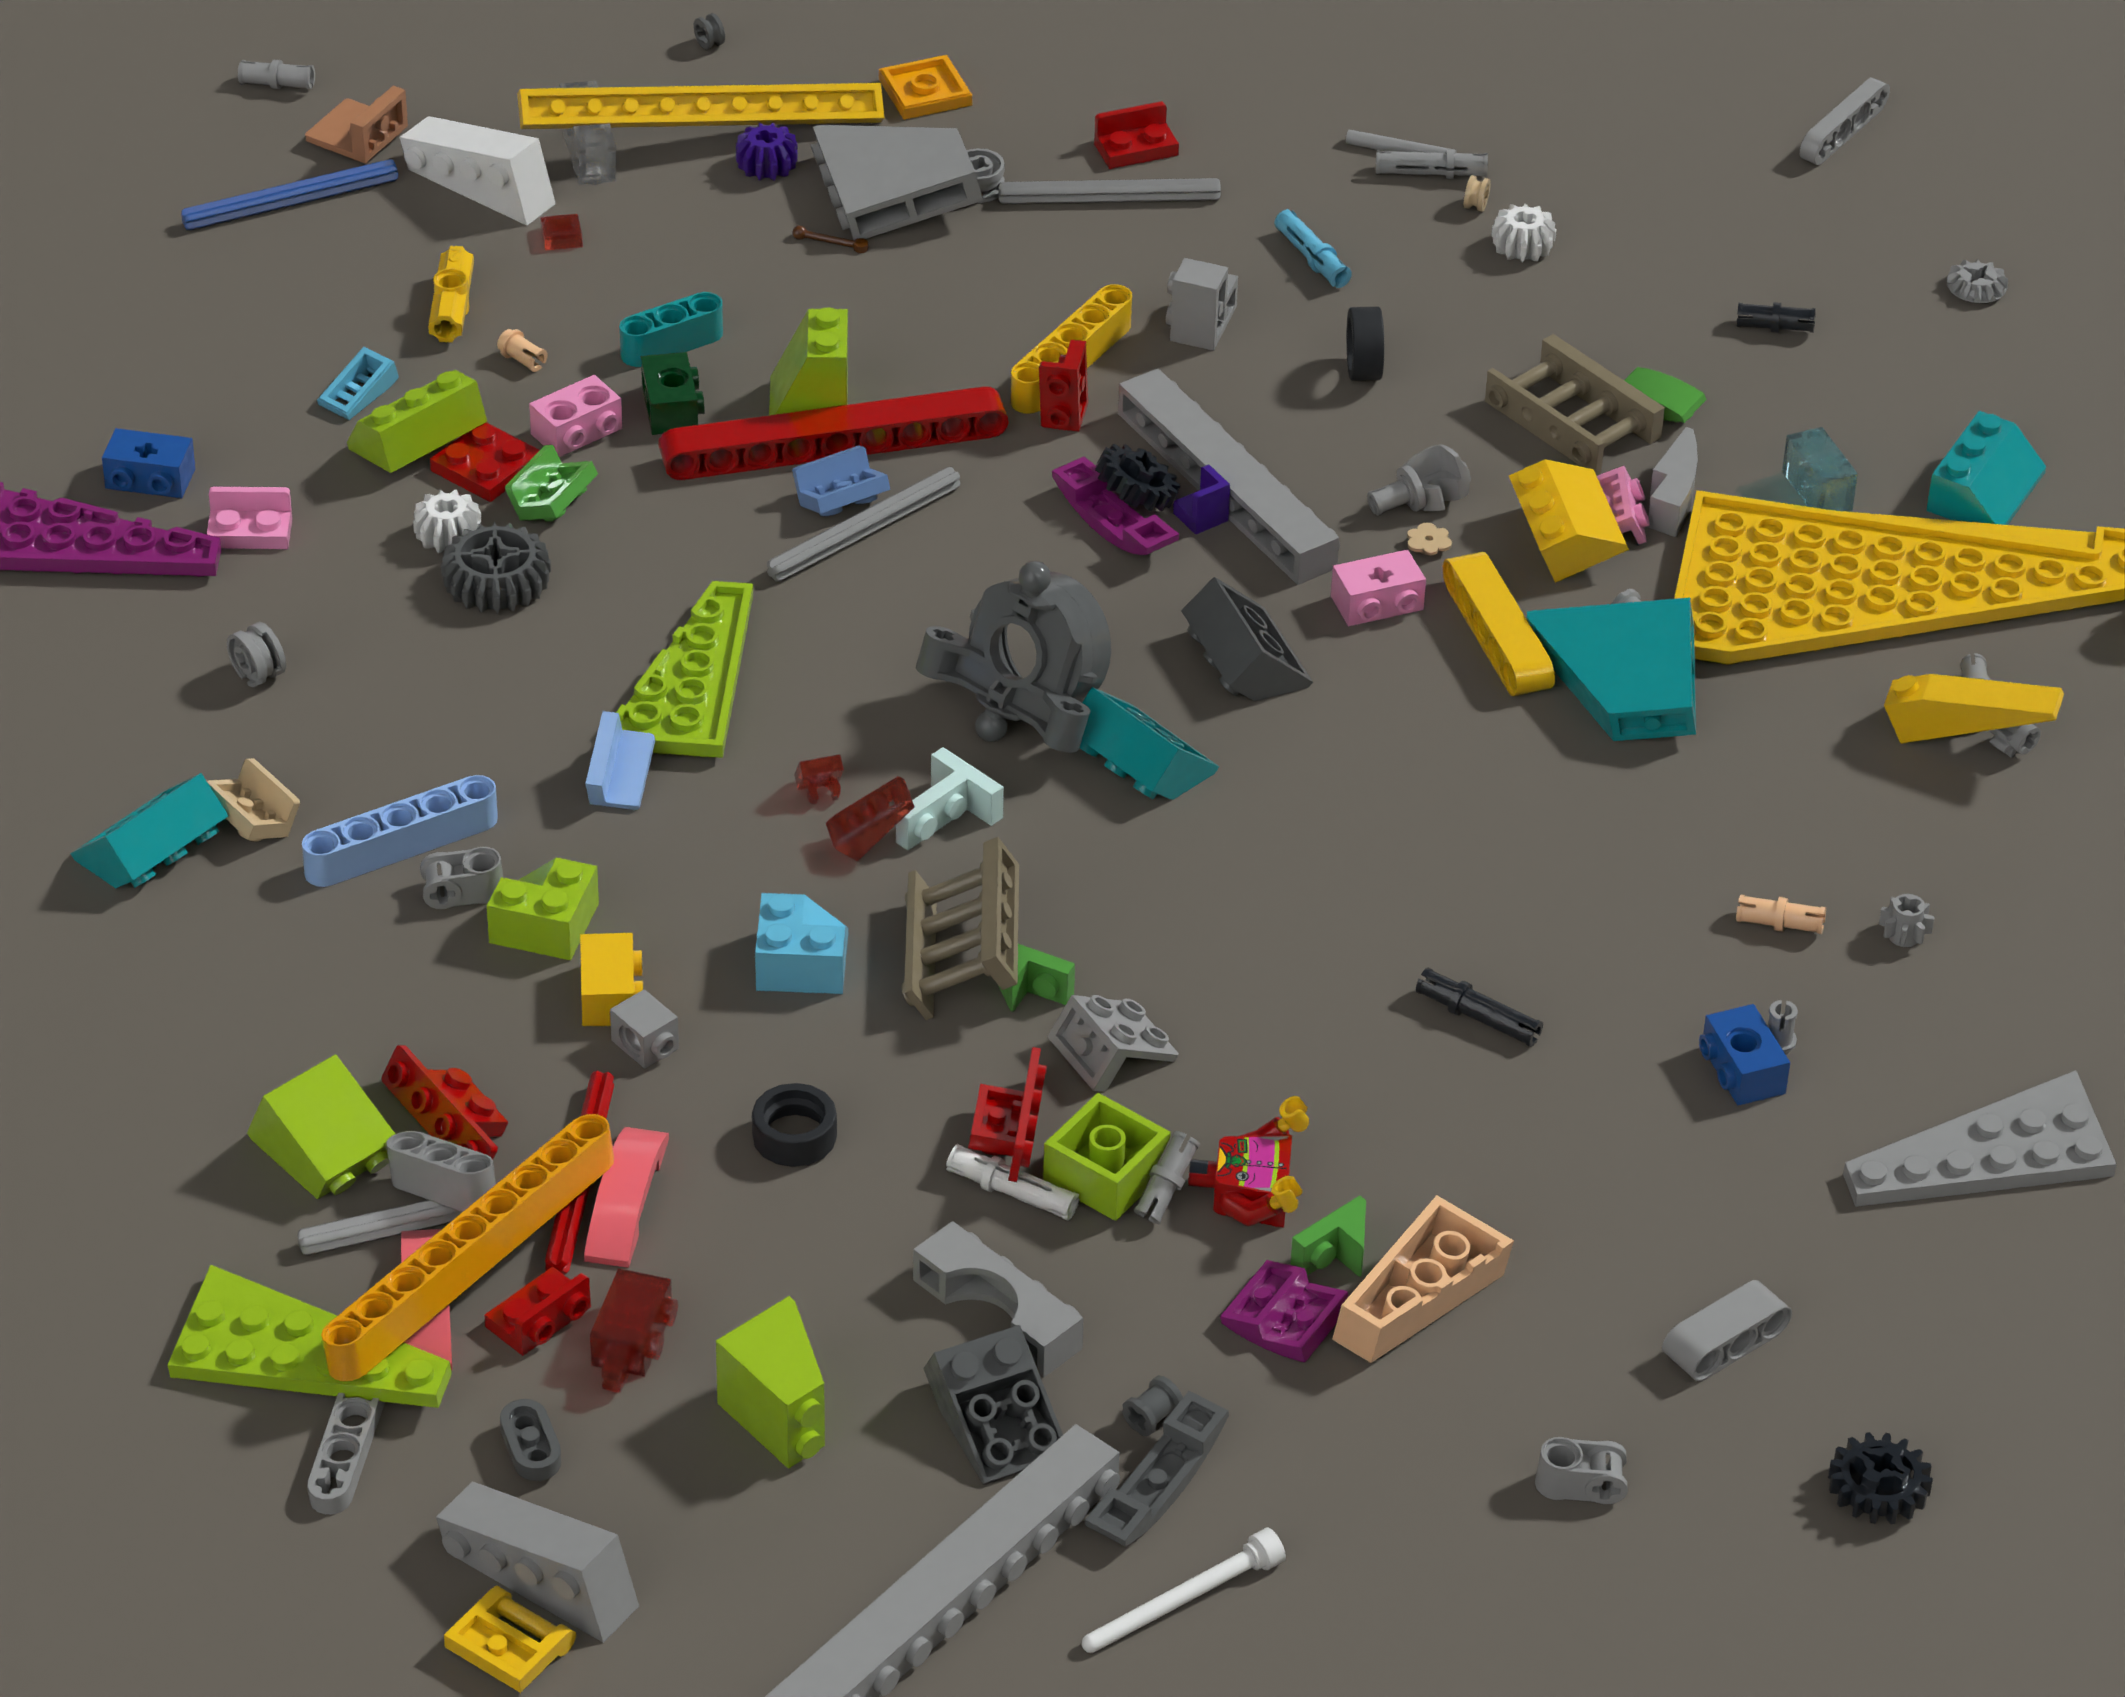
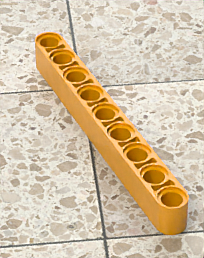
M596 1114L583 1115L573 1120L324 1327L321 1334L330 1376L339 1381H353L367 1374L608 1171L614 1164L608 1120Z

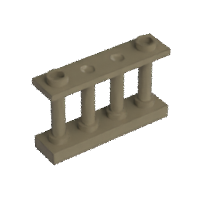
M1555 334L1542 340L1540 364L1511 380L1494 368L1487 371L1485 402L1581 467L1594 469L1596 476L1602 470L1604 448L1630 433L1636 434L1649 444L1661 438L1665 407ZM1547 377L1561 384L1560 387L1540 398L1526 390ZM1575 395L1589 403L1568 417L1554 409V407ZM1602 414H1606L1618 422L1595 436L1582 428L1583 425Z
M995 837L983 842V861L980 862L979 868L932 887L926 884L916 870L909 872L908 892L905 893L907 905L905 982L901 985L906 1002L912 1007L915 1006L925 1020L934 1017V993L985 974L988 977L992 976L1002 990L1017 985L1019 863L1001 839ZM982 885V891L979 893L978 898L936 914L938 902ZM982 915V921L979 922L977 928L936 944L937 932ZM981 945V951L978 953L977 958L935 974L936 962Z

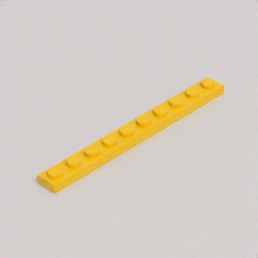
M881 83L520 89L517 93L520 129L758 125L759 123L763 125H770L772 123H775V125L881 123L885 118Z

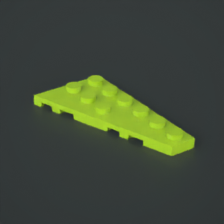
M712 581L691 609L690 619L684 627L679 626L672 635L673 642L667 650H661L635 685L634 695L626 705L621 704L616 711L620 716L622 730L651 733L654 735L653 753L723 758L753 600L752 583Z

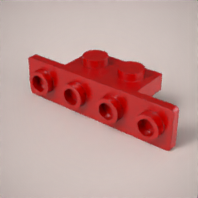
M397 1045L381 1077L385 1086L430 1136L486 1154L493 1160L498 1147L489 1137H502L509 1123L496 1109L494 1101L485 1096L472 1082L471 1076L465 1071L458 1068H449L448 1070L427 1069L406 1045Z
M1032 1047L1024 1091L980 1083L968 1149L979 1150L989 1155L1001 1154L1011 1156L1012 1162L1008 1181L1017 1182L1020 1167L1029 1168L1047 1068L1046 1065L1038 1064L1041 1048Z

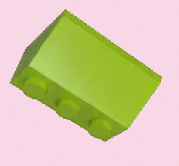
M457 370L440 374L436 380L421 388L409 390L405 393L404 397L389 405L379 406L370 415L358 420L347 441L348 449L389 473L400 469L487 422L477 381Z

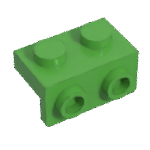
M545 445L505 486V490L520 521L536 519L553 521L564 515L566 512L565 508L575 498L586 492V486L598 473L592 461L562 463L554 446Z

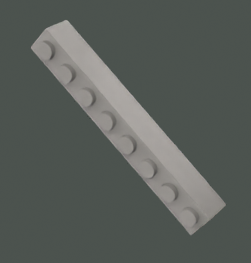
M1157 368L1119 383L1118 415L1198 491L1200 490L1201 467L1208 464L1230 483L1228 519L1297 585L1332 571L1333 565H1337L1338 550L1340 548V541L1336 532L1328 528L1309 507L1305 506L1291 493L1287 486L1282 485L1263 464H1260L1252 457L1241 443H1237L1223 429L1220 423L1215 422L1206 414L1196 401L1190 399L1178 387L1175 381L1170 380Z

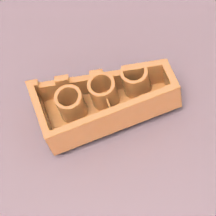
M1436 1195L1341 1305L1332 1340L1372 1363L1504 1276L1514 1240Z

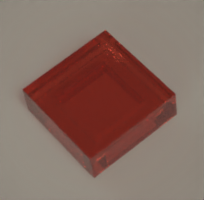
M578 214L540 217L545 250L583 247Z

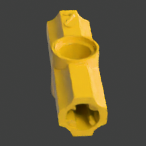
M450 246L446 252L441 253L438 272L433 277L434 295L428 329L429 334L435 336L439 342L453 343L456 337L462 335L465 315L470 310L469 291L474 267V256L468 253L463 246Z

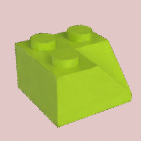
M556 857L519 880L501 877L487 904L489 943L571 960L580 943V934L585 933L599 905L597 866Z
M1097 1093L1044 1143L1043 1180L1060 1188L1078 1193L1080 1202L1116 1221L1143 1195L1151 1179L1149 1173L1153 1165L1158 1164L1170 1140L1171 1132L1108 1097Z

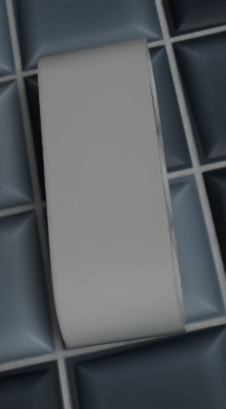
M417 1131L397 1133L386 1142L392 1184L399 1190L463 1212L496 1185L493 1160L486 1154Z
M1752 1280L1673 1327L1664 1339L1662 1351L1695 1381H1703L1777 1337L1789 1324L1792 1317V1309L1760 1281Z

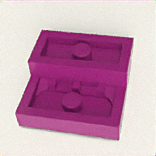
M1266 1260L1222 1313L1220 1319L1223 1325L1246 1340L1278 1355L1305 1363L1337 1324L1341 1305L1349 1295L1348 1291L1309 1283L1305 1268Z

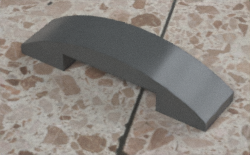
M1188 1391L1163 1422L1164 1434L1119 1490L1112 1487L1085 1519V1526L1123 1546H1127L1141 1537L1163 1516L1194 1477L1229 1417V1410Z

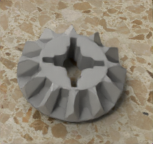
M1978 259L1973 263L1962 260L1960 265L1951 266L1947 276V286L1955 296L1974 303H1988L2004 296L2007 291L2008 279L2005 277L2003 269L1994 268L1993 262L1984 264Z

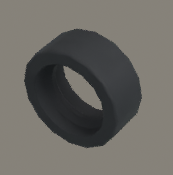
M1350 307L1346 327L1347 366L1350 380H1380L1384 371L1385 347L1381 308Z
M800 1083L782 1084L765 1091L756 1100L752 1110V1136L755 1148L764 1158L771 1162L790 1167L810 1165L823 1159L834 1148L837 1139L835 1103L826 1092L812 1085ZM791 1115L809 1117L820 1124L816 1129L807 1133L794 1135L781 1133L769 1126L773 1121Z

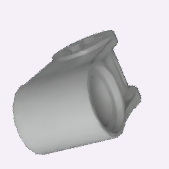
M477 847L454 852H436L426 856L420 864V873L422 878L426 880V885L423 888V899L427 905L435 909H447L454 906L478 903L488 904L500 878L503 877L501 856L498 851L490 847ZM438 864L441 865L442 875L437 873ZM440 886H444V897H441Z
M1564 1437L1548 1439L1542 1445L1535 1478L1536 1489L1543 1496L1553 1500L1591 1501L1600 1504L1619 1502L1628 1493L1627 1480L1622 1475V1468L1627 1462L1626 1450L1622 1445L1613 1441H1587ZM1607 1454L1610 1455V1460L1608 1464H1606ZM1603 1481H1606L1605 1491L1602 1489Z

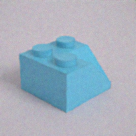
M762 893L755 950L756 991L843 994L848 927L806 895Z

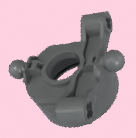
M1029 561L1020 569L1019 578L997 583L983 592V596L976 608L971 610L968 639L944 627H928L915 668L920 674L928 678L959 684L977 694L976 699L986 709L977 717L975 729L978 736L984 741L996 742L1004 737L1007 732L1006 719L1014 721L1022 719L1036 728L1046 745L1058 751L1072 753L1079 750L1090 714V709L1082 702L1091 687L1100 688L1108 672L1111 658L1109 627L1097 600L1080 582L1065 574L1051 572L1043 562ZM1010 623L1024 628L1035 643L1037 653L1036 664L1031 674L1026 678H1023L1018 672L1009 651L1007 627Z

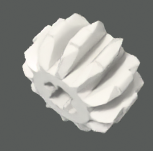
M1526 203L1522 207L1510 204L1508 210H1499L1498 217H1496L1494 225H1492L1491 235L1493 237V244L1496 245V253L1506 254L1507 260L1520 259L1522 263L1525 259L1538 262L1540 256H1549L1550 249L1553 247V241L1556 239L1555 222L1552 221L1551 213L1542 212L1540 206L1528 207Z
M457 489L451 493H444L442 490H439L438 495L435 496L425 494L424 501L416 503L413 528L414 533H416V539L421 540L423 547L426 549L435 547L439 554L445 550V546L451 544L452 537L462 536L464 529L477 530L478 524L481 523V511L478 508V504L472 501L471 495L459 496Z

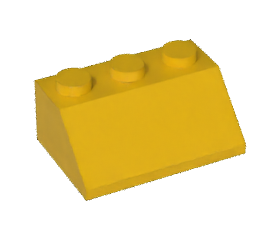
M1544 459L1509 475L1534 538L1555 583L1629 550L1594 469Z

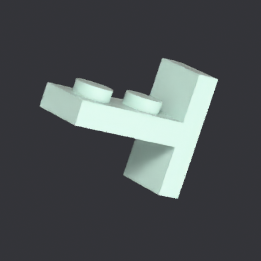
M942 747L931 755L932 787L896 811V843L906 850H910L921 841L929 839L934 832L950 821L958 819L966 810L992 826L1003 818L1004 787Z

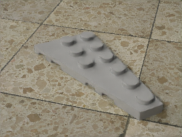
M2075 1070L1845 1162L1843 1176L1854 1205L1858 1207L2114 1177L2117 1164L2079 1075Z

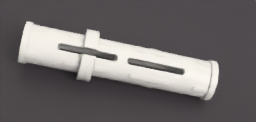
M959 1144L954 1146L946 1163V1166H948L946 1168L947 1171L980 1183L981 1188L986 1191L992 1192L996 1190L1001 1193L1003 1192L1020 1201L1051 1212L1067 1221L1072 1218L1079 1203L1078 1193L1060 1188L1022 1171H1019L1017 1182L1008 1181L1011 1166L1006 1165L1004 1159L997 1156L989 1158Z

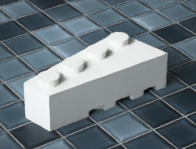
M431 116L426 117L399 137L408 170L522 224L529 225L556 204L539 138Z

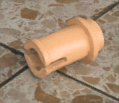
M518 329L505 330L497 342V347L503 357L514 358L532 372H537L542 368L532 357H535L544 364L546 363L547 351L525 339L523 332Z

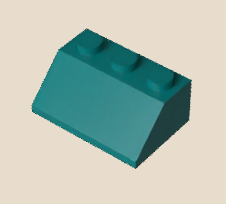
M1978 411L1933 472L1926 511L1954 521L2008 525L2045 474L2046 465L2016 423L2002 419L1994 414Z
M1091 687L1082 702L1090 709V714L1079 748L1093 757H1097L1098 754L1104 756L1107 759L1104 764L1106 768L1122 778H1125L1127 774L1136 780L1133 787L1151 799H1154L1159 794L1174 800L1214 775L1219 768L1217 764L1128 702L1094 687Z
M199 773L164 790L70 854L77 863L115 889L129 882L135 888L156 875L152 867L161 861L168 866L186 855L188 852L184 846L192 840H195L199 845L217 834L219 829L216 824L229 815L203 774Z

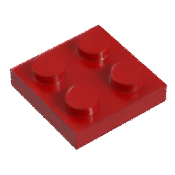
M486 422L463 434L430 458L431 472L491 503L506 491L505 486L540 450Z

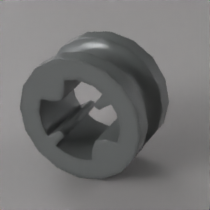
M711 13L706 16V19L699 17L694 20V33L703 49L707 50L712 48L713 44L719 46L725 42L724 27L716 14Z

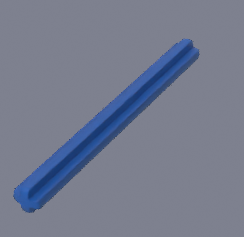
M388 159L184 208L181 211L182 222L186 230H193L396 181L398 179V169L394 160Z

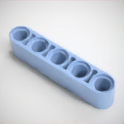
M483 775L468 776L308 833L302 840L305 878L310 884L318 887L331 886L487 831L494 827L498 819L496 785L492 779Z

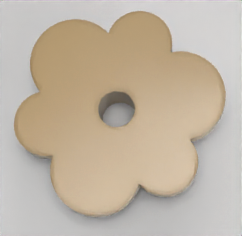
M1422 523L1417 529H1410L1407 532L1409 539L1408 548L1411 551L1430 556L1436 555L1439 551L1449 550L1452 546V541L1448 538L1449 532L1447 529L1437 528L1432 523Z

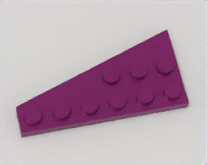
M0 482V570L192 575L197 577L217 575L221 554L219 537L180 527H174L169 530L152 527L151 520L137 517L134 522L120 519L116 511L65 498L50 501L38 498L37 491L23 488L20 493L4 489V484Z

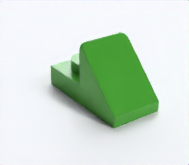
M1018 944V984L1004 990L1000 988L1010 1011H1015L1027 992L1066 1005L1071 995H1074L1075 963Z
M1359 1195L1293 1236L1290 1265L1305 1268L1308 1276L1317 1269L1327 1267L1337 1258L1357 1276H1362L1366 1200Z

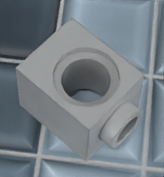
M645 989L610 1009L611 1041L644 1069L679 1049L678 1017Z

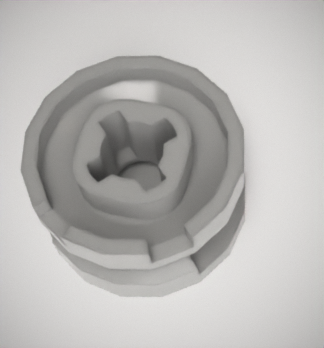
M976 148L967 150L976 172L983 201L977 203L990 202L999 198V184L1005 182L1003 177L1005 171L1003 158L998 153L988 149Z
M259 621L247 627L246 632L240 630L228 636L227 651L230 661L241 679L247 677L250 680L247 682L248 686L255 687L266 682L267 676L274 678L285 673L286 658L283 648L272 629L265 623Z

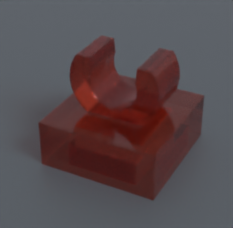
M841 755L799 762L794 774L798 790L808 788L807 798L812 805L817 804L819 800L817 788L821 786L827 787L830 790L833 801L838 800L841 793L839 780L844 771Z

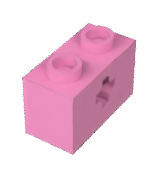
M1409 550L1398 551L1333 565L1331 598L1347 625L1353 626L1424 610L1426 578Z

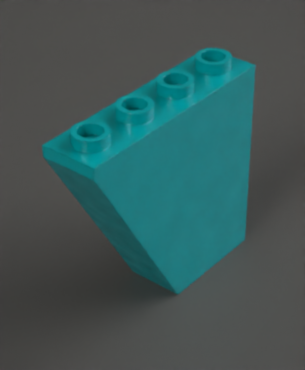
M1690 597L1527 611V621L1549 655L1554 672L1613 741L1696 735L1695 641Z

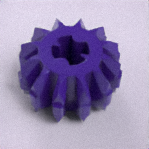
M759 123L756 128L745 127V132L738 135L736 162L738 163V168L744 170L747 177L757 176L759 181L763 178H770L775 181L776 176L786 177L789 174V170L796 168L798 143L795 135L789 133L788 127L777 128L775 123L769 126Z

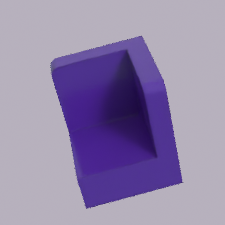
M1209 464L1201 467L1200 490L1175 500L1173 514L1195 535L1228 522L1230 483Z

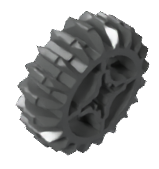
M495 522L491 527H484L478 524L477 530L474 531L464 529L462 536L452 537L451 544L445 546V553L442 557L443 563H441V575L443 576L444 586L447 593L453 595L454 602H464L466 609L477 606L481 613L487 609H494L498 614L500 609L505 608L514 612L516 605L529 606L530 599H540L541 591L547 589L549 573L551 572V560L548 556L546 544L539 541L538 534H528L526 527L514 529L511 523L505 527L497 526Z

